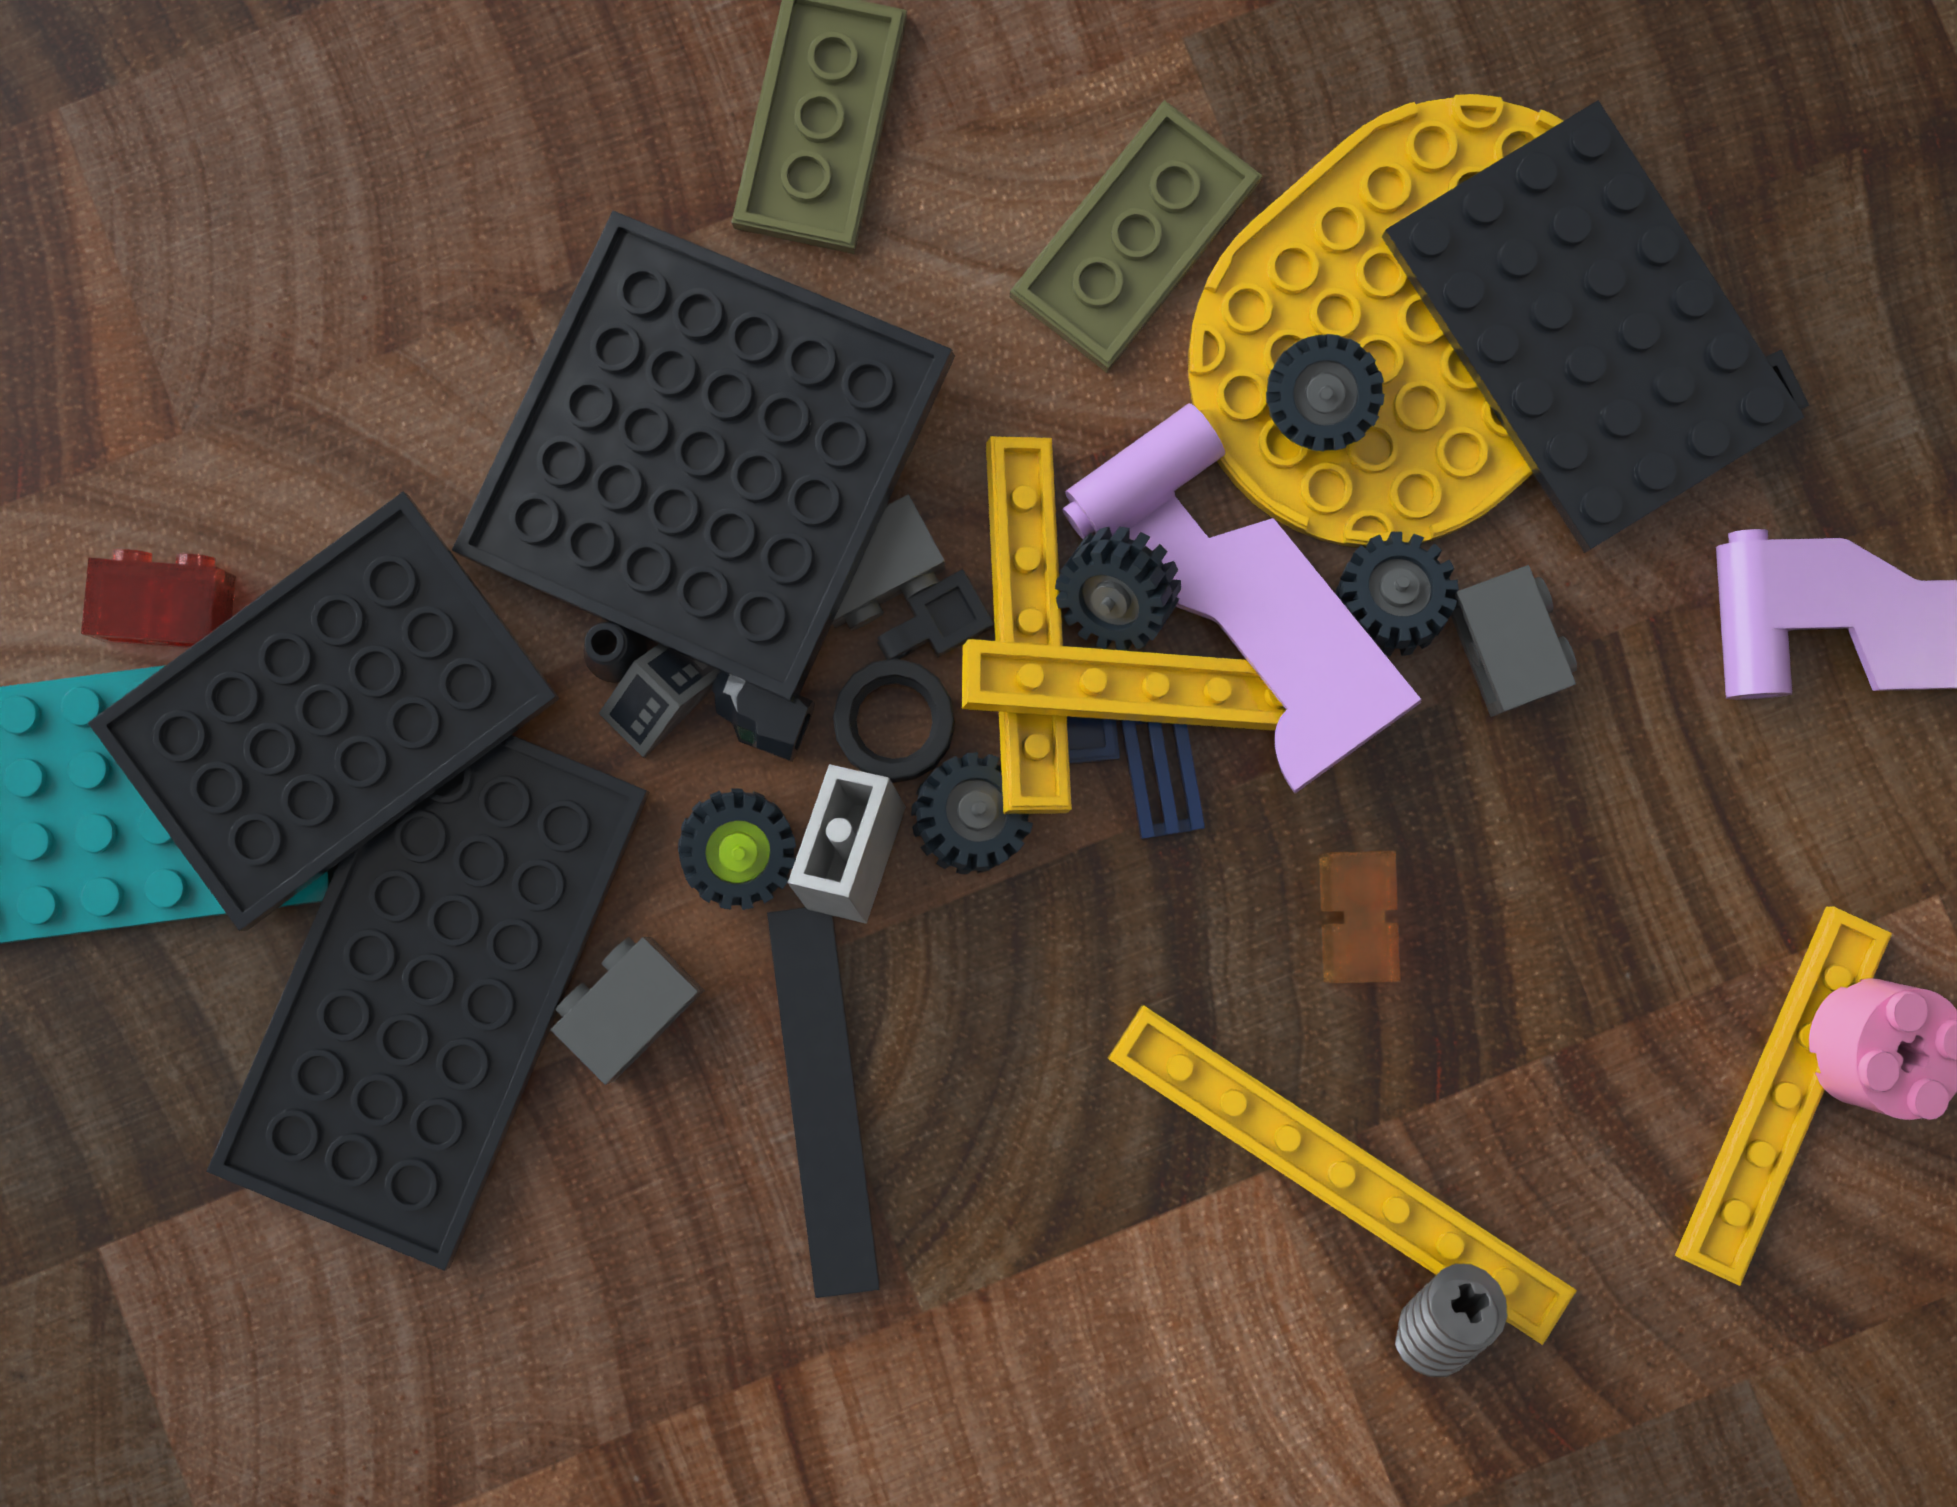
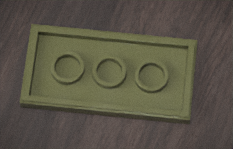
M782 0L733 213L732 225L734 229L855 254L906 26L907 10L861 0Z
M1164 100L1011 289L1010 298L1108 373L1258 186L1262 175Z

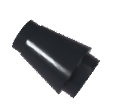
M606 621L593 626L585 637L584 659L586 665L596 677L606 682H620L633 662L647 653L644 637L613 622ZM615 635L617 638L615 650L608 655H599L600 645L606 644L608 637Z

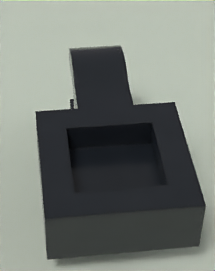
M962 569L907 599V605L914 618L880 635L877 644L886 660L902 659L927 642H929L937 658L966 643L968 639H973L993 628L994 623Z

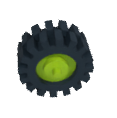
M731 788V792L721 794L720 791L710 794V799L703 803L699 801L692 808V814L688 819H684L681 826L682 832L680 839H678V852L681 868L684 871L688 884L699 892L702 899L708 903L711 900L719 903L720 908L731 910L732 905H741L742 910L754 908L753 903L763 900L765 904L774 898L772 893L778 887L781 889L785 887L789 880L787 875L790 869H793L796 860L794 856L796 843L787 819L774 802H769L765 799L764 795L755 791L752 794L744 792L743 789Z

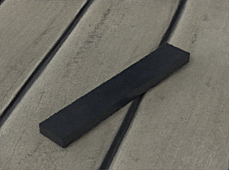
M806 907L767 912L815 1298L880 1290L834 918L832 915L807 910Z

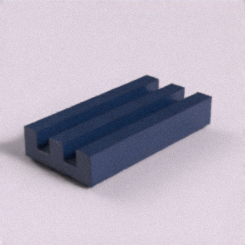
M1120 720L1140 838L1147 839L1204 829L1205 825L1187 724H1172L1188 819L1178 820L1161 723ZM1147 724L1164 823H1152L1136 725Z

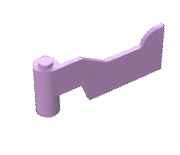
M1188 403L1067 489L1065 494L1070 504L1062 510L1073 529L1082 539L1090 533L1095 536L1099 529L1105 527L1110 528L1113 536L1119 526L1130 528L1129 539L1135 540L1139 533L1142 532L1150 536L1145 545L1153 551L1161 544L1168 551L1162 559V563L1174 561L1178 572L1173 579L1181 580V591L1177 595V598L1180 599L1176 607L1216 622L1286 709L1276 726L1275 750L1278 764L1285 780L1292 791L1297 793L1419 705L1421 698L1274 518L1208 538L1176 498L1175 490L1225 455L1223 444L1211 424L1194 405Z
M1750 529L1729 533V543L1716 547L1726 699H1762L1792 695L1788 631L1802 629L1847 628L1873 691L1957 689V580L1921 581L1914 579L1855 543L1843 538L1768 540V530Z

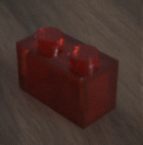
M113 549L112 559L88 558L81 634L103 642L190 648L232 617L236 576L216 567V558L198 554H176L175 564L152 562V553L130 549Z

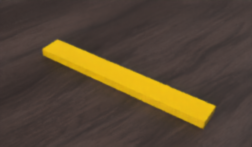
M1142 1005L1109 1055V1060L1435 1275L1442 1269L1454 1264H1472L1487 1271L1499 1283L1506 1297L1508 1314L1506 1322L1541 1345L1544 1344L1575 1295L1576 1289L1146 1006Z

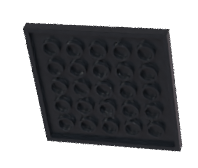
M612 211L452 551L459 556L606 621L619 624L642 637L795 704L953 363L955 355L949 347L621 213Z

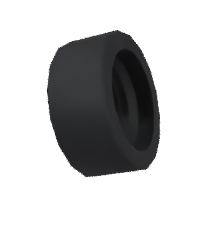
M901 659L872 662L854 673L839 692L833 714L836 740L850 763L862 772L889 777L892 783L914 780L934 769L949 750L955 728L951 697L940 679L922 665ZM900 684L911 687L924 697L931 709L933 723L929 738L921 749L908 757L891 759L879 756L867 748L859 736L857 716L860 705L869 693L881 686Z

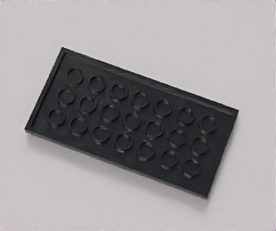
M511 735L339 862L206 1172L443 1271L449 1269L557 1015L555 1009L564 998L650 792Z

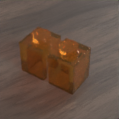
M1396 851L1330 852L1319 855L1321 912L1344 911V924L1322 925L1324 982H1400L1398 923H1385V911L1398 910Z

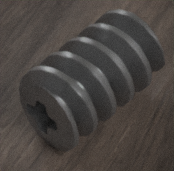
M1454 1264L1442 1269L1401 1311L1395 1346L1402 1360L1414 1371L1428 1377H1447L1460 1371L1464 1365H1467L1480 1352L1484 1351L1503 1332L1508 1314L1506 1297L1499 1283L1487 1271L1472 1264Z

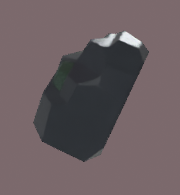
M722 671L718 673L712 687V691L715 694L716 713L733 724L738 741L793 762L810 723L815 702L799 695L794 704Z

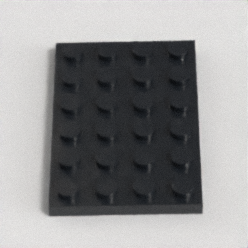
M1599 100L1390 226L1382 235L1384 242L1584 553L1804 418L1797 404Z
M403 491L93 718L88 724L239 931H248L560 698L411 497Z

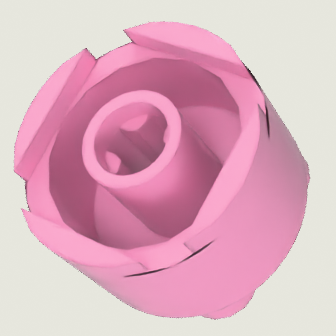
M1874 978L1861 979V982L1848 988L1840 987L1830 993L1817 1010L1809 1034L1810 1052L1817 1054L1818 1066L1821 1072H1815L1820 1085L1831 1096L1842 1102L1898 1119L1914 1120L1925 1118L1931 1120L1943 1115L1947 1110L1949 1101L1957 1092V1009L1942 995L1930 990Z

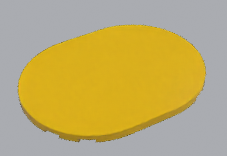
M1479 94L1455 95L1454 98L1426 101L1419 104L1413 102L1380 115L1347 137L1253 219L1234 238L1208 277L1197 304L1190 332L1188 379L1192 404L1211 424L1225 449V455L1217 460L1219 466L1232 483L1254 505L1275 520L1297 532L1340 546L1359 548L1362 545L1366 548L1370 538L1381 535L1384 542L1387 541L1391 532H1402V542L1409 543L1412 535L1416 534L1424 537L1422 541L1424 543L1458 531L1481 518L1533 474L1384 242L1382 235L1390 226L1564 120L1542 109L1540 112L1524 106L1504 102L1502 97ZM1315 335H1340V337L1352 339L1361 344L1360 346L1366 352H1370L1376 360L1375 364L1378 370L1381 371L1384 383H1382V391L1385 394L1384 402L1377 416L1379 418L1375 425L1371 426L1365 433V436L1358 442H1353L1347 445L1346 448L1339 450H1311L1289 440L1274 424L1266 401L1267 380L1277 359L1294 343Z

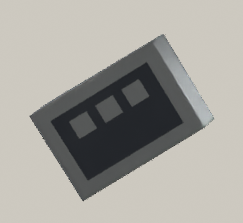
M658 644L633 662L599 714L643 758H646L712 691L716 676L721 671Z

